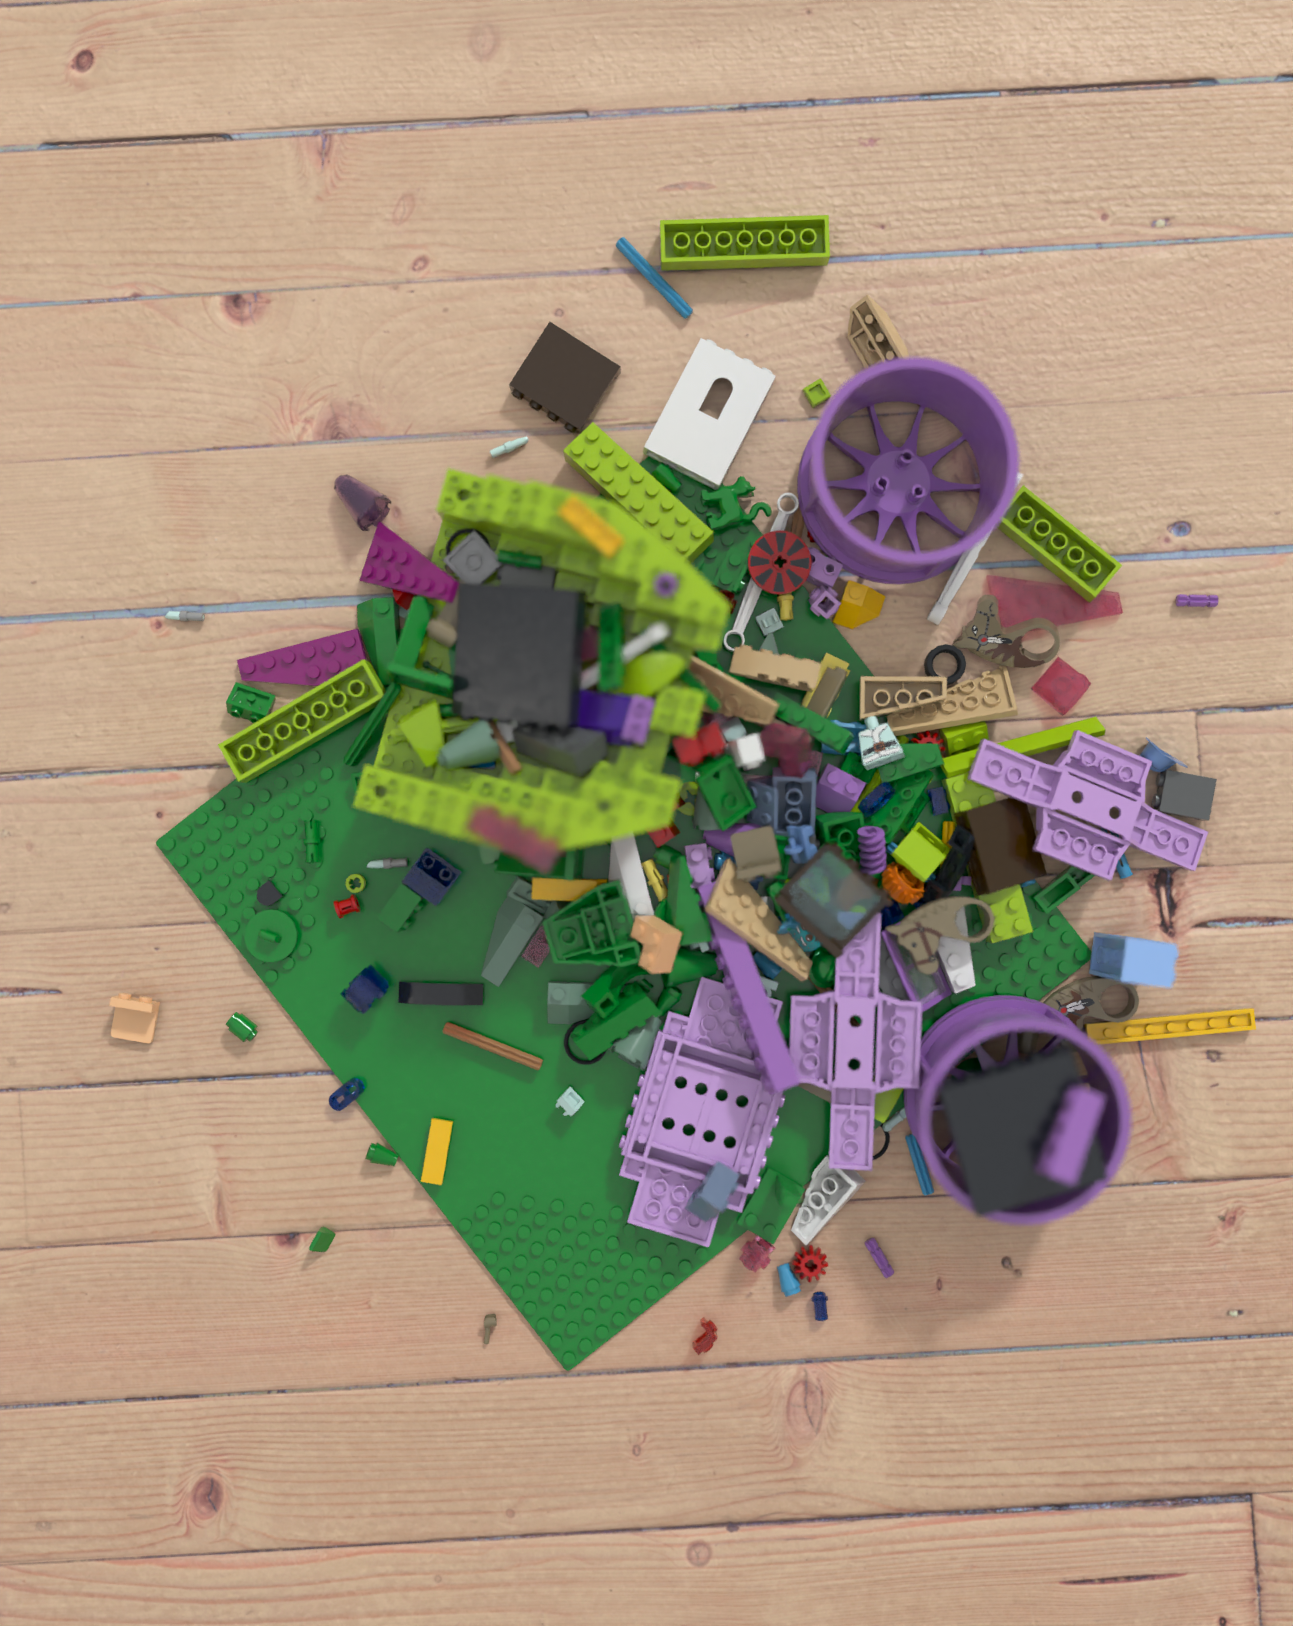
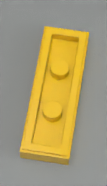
M574 495L558 511L560 516L609 559L624 543V539Z
M532 878L531 899L575 901L595 888L597 881Z
M432 1118L421 1182L437 1185L443 1184L453 1121Z

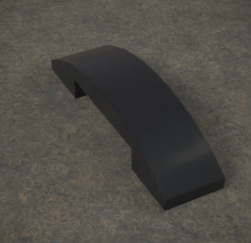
M960 825L956 826L948 842L952 847L935 880H929L924 889L921 899L926 903L948 897L967 867L973 849L974 835Z
M399 981L398 1003L483 1005L484 984Z

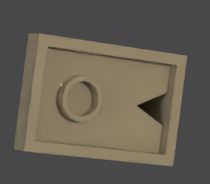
M827 667L807 708L826 718L847 679L846 675L848 672L840 667H836L835 670ZM774 718L769 725L754 722V724L808 751H811L814 746V737Z

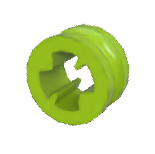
M360 874L350 875L345 882L346 888L352 893L361 892L366 886V880ZM359 878L361 886L353 889L351 887L353 884H350L351 880Z

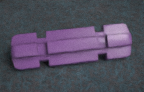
M1179 594L1176 596V606L1204 607L1207 605V607H1215L1218 605V596H1187L1186 594Z
M870 1238L865 1241V1246L868 1251H871L870 1254L877 1266L881 1268L880 1271L885 1278L892 1276L894 1270L888 1264L889 1262L880 1247H878L879 1245L876 1240Z

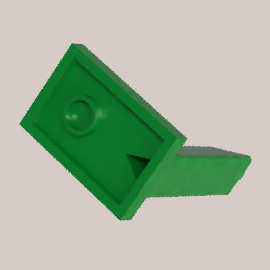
M413 597L393 660L389 662L387 667L388 675L391 682L453 700L454 684L449 676L441 673L434 675L414 669L427 632L426 628L430 623L435 606L429 604V600L425 597Z
M673 747L667 753V756L682 765L677 750ZM726 754L720 760L704 755V760L692 766H689L688 762L683 764V766L699 774L694 780L720 830L725 831L756 808L731 755Z
M584 845L567 848L566 857L500 852L499 859L494 860L493 869L498 874L557 878L572 881L582 879Z
M768 1167L760 1180L758 1189L754 1190L736 1221L737 1224L774 1245L794 1208L802 1201L801 1196L805 1188Z

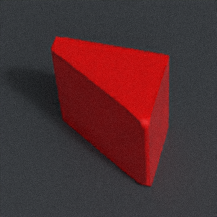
M393 590L395 602L405 610H408L415 596L410 593Z

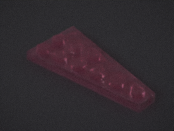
M992 575L986 576L990 595H994L998 599L997 615H999L1003 627H1010L1032 618H1045L1055 626H1061L1123 613L1119 592L1101 590L1089 603L1071 587L1066 585ZM1041 628L1032 629L1030 631L1040 630Z

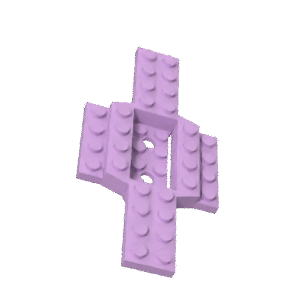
M1079 730L1073 732L1067 751H1063L1053 766L1041 763L986 739H981L967 778L970 781L1037 808L1036 830L1039 832L1032 850L1105 880H1112L1118 860L1129 846L1189 871H1195L1208 834L1203 829L1159 812L1145 804V782L1152 761ZM1075 791H1078L1082 796L1078 804L1072 801V794ZM1112 807H1116L1119 810V816L1116 819L1111 818L1109 815ZM1058 809L1077 818L1090 822L1094 825L1107 829L1111 832L1119 834V838L1110 835L1106 832H1103L1101 830H1098L1096 828H1093L1084 823H1081L1079 821H1076L1074 819H1071L1067 816L1054 812L1052 810Z
M838 911L837 921L849 930L866 912ZM877 913L843 948L844 953L838 959L836 958L834 990L813 996H791L790 1058L800 1083H811L832 1091L829 1168L872 1171L875 1093L894 1088L919 1089L922 1001H904L879 992L881 913ZM836 1002L838 1004L835 1080L832 1081L834 1007ZM878 1004L874 1084L872 1081L875 1005ZM851 1016H860L862 1024L859 1027L851 1026L849 1023ZM856 1058L860 1061L861 1066L857 1070H851L848 1067V1061Z

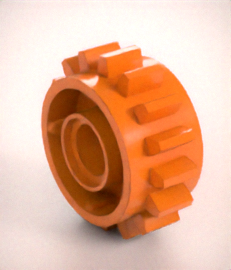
M892 862L886 867L882 873V884L894 900L902 904H908L909 902L914 904L923 897L924 883L920 879L915 878L904 865Z

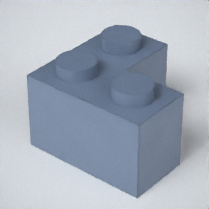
M717 1161L710 1167L702 1184L693 1191L685 1209L705 1222L712 1217L715 1219L720 1212L723 1213L727 1208L729 1195H732L738 1187L736 1181L739 1174Z

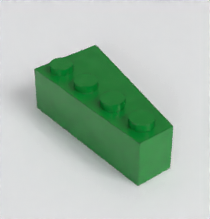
M636 981L633 984L627 985L623 992L618 995L619 1005L605 1019L594 1012L589 1020L584 1024L578 1025L573 1033L570 1034L575 1044L589 1060L613 1046L615 1039H624L629 1036V1031L635 1026L641 1028L646 1025V1019L652 1015L656 1018L662 1014Z

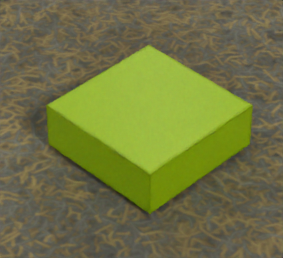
M821 378L802 390L812 408L831 398V394Z

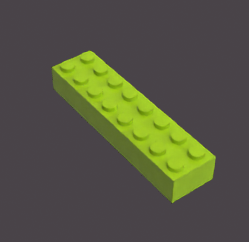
M829 215L660 220L661 271L827 266L830 258Z
M594 422L563 450L565 461L609 502L619 505L654 532L687 563L691 564L714 541L713 531Z
M363 659L218 744L238 782L247 783L375 708L386 690L371 663Z
M969 773L941 780L953 822H955L954 813L996 802L993 790L968 780ZM967 864V867H966L967 873H968V876L971 877V874H970V871H969V867H968V864ZM971 880L974 898L985 902L991 908L994 915V927L986 937L987 942L995 943L1033 932L1020 884L991 894L976 896L973 881ZM977 905L978 912H979L980 919H981L982 926H983V925H984V913H983L982 909Z

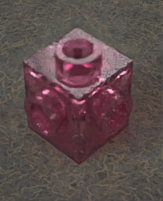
M757 1236L752 1242L748 1240L741 1249L743 1254L739 1259L748 1270L756 1273L760 1268L764 1270L771 1262L769 1256L776 1248L765 1239Z

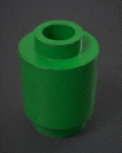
M664 844L663 847L656 849L653 857L656 858L655 863L670 869V856L683 855H681L682 852Z
M235 1012L226 1023V1026L229 1027L228 1030L243 1042L247 1040L251 1042L258 1033L256 1030L258 1026L245 1015Z

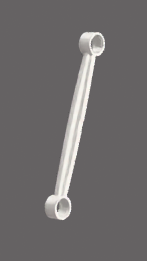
M1020 472L1018 473L1016 487L1018 486L1023 476V474H1021ZM990 534L973 548L962 553L938 601H936L931 609L927 620L939 625L950 602L978 558V553L984 547Z
M784 493L779 497L777 502L779 512L770 532L785 530L789 516L797 511L799 505L798 499L794 494ZM783 498H791L795 502V508L791 511L782 510L780 501ZM750 578L733 629L724 636V647L730 652H734V649L727 645V637L731 634H738L742 639L741 645H744L745 638L743 633L762 591L752 578Z
M665 621L652 626L644 635L623 646V664L651 644H655L671 634ZM599 662L592 668L582 672L580 690H585L599 681Z

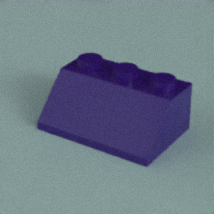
M580 690L578 725H570V727L603 732L606 744L632 747L634 741L623 739L622 734L633 696Z

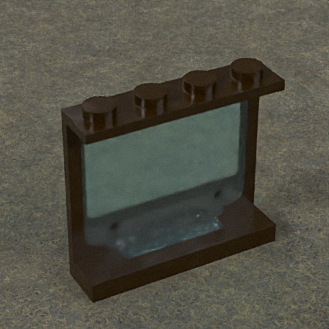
M826 841L777 892L774 900L838 959L844 953L843 948L886 904L890 906L892 901L889 898L891 894L883 886L878 888L873 883L875 879L868 872L863 874L857 869L860 865L853 858L849 857L847 859L841 854L844 850L835 842L831 844Z

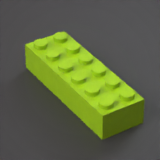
M1024 485L1014 495L1006 513L996 526L1089 603L1100 593L1122 566Z

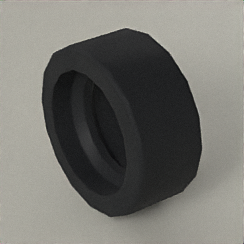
M953 645L937 646L925 658V673L928 677H941L933 670V660L940 653H950L957 661L955 673L947 677V685L952 684L960 679L965 672V656L961 650Z

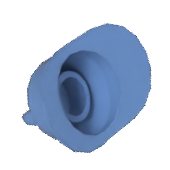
M1146 737L1149 742L1139 756L1152 761L1150 770L1162 772L1176 763L1186 768L1188 767L1175 757L1159 749Z

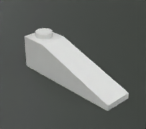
M634 834L612 839L608 882L620 879L627 896L633 920H635L636 916L654 915Z
M827 1155L813 1171L812 1180L805 1192L804 1201L799 1208L791 1231L805 1245H808L866 1181L855 1170L829 1168V1155Z

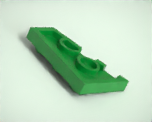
M899 744L905 757L879 766L878 770L882 783L885 785L943 766L945 763L938 744Z

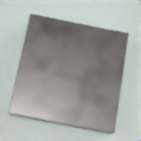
M475 531L468 535L443 559L452 571L467 584H482L503 564L502 562H497L498 555Z

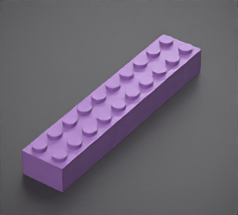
M715 881L697 888L695 893L699 894L700 901L697 903L701 913H706L712 937V941L708 943L711 950L715 949L717 967L719 970L722 969L725 975L723 978L726 990L730 989L733 996L730 998L733 1009L739 1012L740 1018H738V1022L742 1031L745 1030L747 1033V1046L755 1054L756 1058L753 1059L757 1071L761 1070L764 1079H761L762 1086L765 1092L769 1091V1094L772 1095L798 1085L800 1081L746 940L705 911L716 883Z

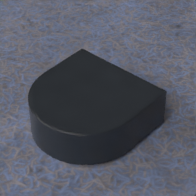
M271 880L264 883L257 891V899L263 905H273L283 897Z

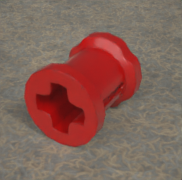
M355 894L351 895L348 899L334 901V907L340 919L354 911L357 913L361 912Z

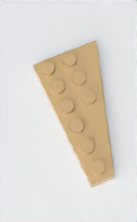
M692 656L689 671L721 704V707L716 711L717 713H722L728 717H741L747 721L766 725L772 723L779 707L778 703ZM703 703L701 711L712 713Z
M999 665V669L992 672L988 670L983 672L979 678L974 680L968 679L948 688L945 701L887 715L891 731L894 736L1018 715L1007 666Z
M728 858L722 865L705 911L801 982L807 980L813 962L790 933H777L782 923L749 882H744L743 879L738 880L737 867Z

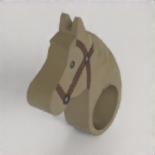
M950 896L931 901L915 909L903 918L898 925L887 926L885 929L894 933L896 943L909 951L916 970L924 974H932L937 971L939 965L935 952L938 950L940 937L945 936L967 942H979L991 933L994 927V915L991 908L981 900L963 896ZM974 903L984 913V925L977 934L964 936L958 930L956 922H954L957 917L956 912H959L963 906Z

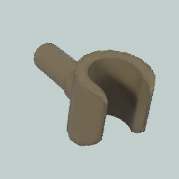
M496 1314L485 1316L484 1344H489L490 1327L497 1326Z

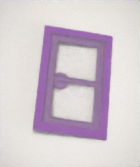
M887 930L881 932L910 1001H922V1012L952 994L940 965H938L937 971L932 974H924L916 970L909 951L896 943L895 934Z

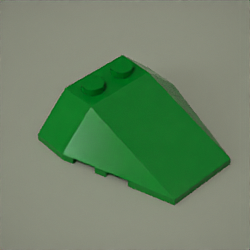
M620 879L596 886L542 921L554 963H586L623 967L640 961L639 941L630 936L634 921Z

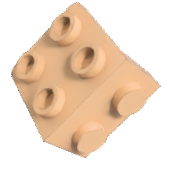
M119 993L117 996L111 997L109 1006H115L111 1036L119 1039L151 1043L154 1039L160 1002L152 1001L153 998L145 996L133 998L132 994Z

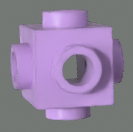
M823 585L819 588L816 587L809 595L810 610L818 617L822 615L828 619L839 609L841 604L837 598L839 594L830 586L827 589Z

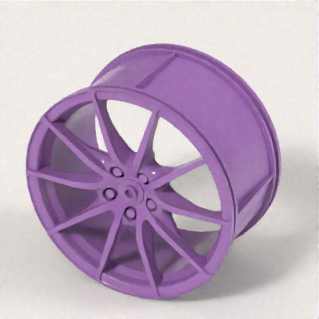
M919 357L897 358L873 365L848 380L831 398L821 415L817 428L804 449L797 477V494L806 528L815 543L827 557L831 559L834 557L837 560L836 562L843 565L842 569L862 579L883 584L900 585L916 583L935 577L955 565L962 553L973 548L989 535L1006 513L1014 496L1019 473V453L1015 432L1006 411L996 396L982 382L961 368L943 361ZM899 401L920 405L910 434L903 446L895 447L886 437L877 418L874 404ZM867 407L880 454L874 456L849 446L835 437L832 432L847 417ZM927 407L947 418L958 428L963 436L945 448L919 457L916 453L918 430L923 411ZM828 440L853 461L860 464L864 468L863 474L846 480L825 481L823 471V446ZM967 440L977 461L980 483H952L935 477L932 473V468L938 460ZM828 489L863 490L866 492V496L844 518L835 506ZM980 491L975 515L965 532L947 519L930 497L931 492ZM870 511L877 512L879 520L874 542L860 534L849 522ZM919 512L926 513L932 520L958 537L959 540L951 547L921 553L916 534L917 514ZM895 517L901 518L912 552H902L880 545Z
M995 995L982 997L964 1003L947 1012L922 1036L920 1043L919 1089H903L908 1125L921 1150L924 1152L929 1167L937 1181L952 1198L968 1210L974 1212L961 1168L949 1159V1155L955 1150L953 1141L941 1151L931 1137V1111L943 1110L941 1101L933 1103L937 1092L936 1084L941 1083L946 1072L957 1078L963 1077V1074L967 1071L955 1068L952 1064L972 1046H974L982 1071L987 1066H1001L1007 1064V1061L1010 1059L1019 1058L1017 1030L1035 1029L1056 1033L1039 1051L1042 1053L1051 1051L1052 1047L1057 1046L1064 1038H1067L1077 1050L1086 1068L1087 1075L1079 1076L1080 1082L1089 1083L1091 1092L1105 1097L1094 1131L1108 1180L982 1216L993 1221L1015 1225H1033L1060 1219L1074 1213L1095 1199L1113 1179L1122 1163L1131 1131V1109L1126 1086L1109 1056L1058 1010L1037 1000L1021 996ZM1009 1031L1004 1059L996 1062L982 1048L979 1042L993 1035Z

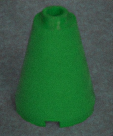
M678 947L671 972L661 973L663 985L665 987H673L701 979V977L705 978L715 975L717 970H719L715 961L716 955L714 953Z

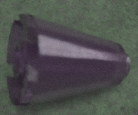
M348 474L341 475L335 480L334 490L362 531H369L368 527L371 525L376 527L378 522H382L390 511L388 504H391V500L386 495Z

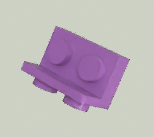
M636 695L633 696L622 734L623 739L634 741L637 746H645L656 705L655 700Z

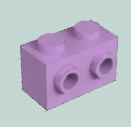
M808 548L811 555V570L806 581L817 587L823 585L826 589L829 586L832 588L843 565L836 562L837 560L834 557L831 559L822 555L816 548Z
M706 843L684 846L686 862L693 878L691 887H701L714 881V869L709 868L708 860L712 859L711 847H706Z

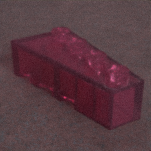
M487 803L486 807L481 804L477 805L465 827L466 830L479 834L480 837L499 845L503 850L515 856L517 855L520 859L546 873H550L562 851L558 847L560 844L558 841L547 837L546 840L539 837L540 832L529 825L526 829L518 825L520 820L509 814L506 818L498 814L500 809Z

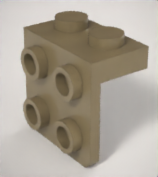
M771 826L733 833L731 835L738 880L743 879L744 882L755 880L758 875L764 874L765 877L777 875V871H781L780 858Z

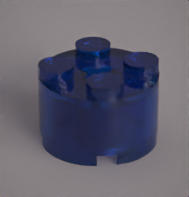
M369 964L367 968H364L349 983L347 989L344 988L340 995L357 1012L364 1014L372 1006L375 997L379 1000L387 992L389 985L388 981Z

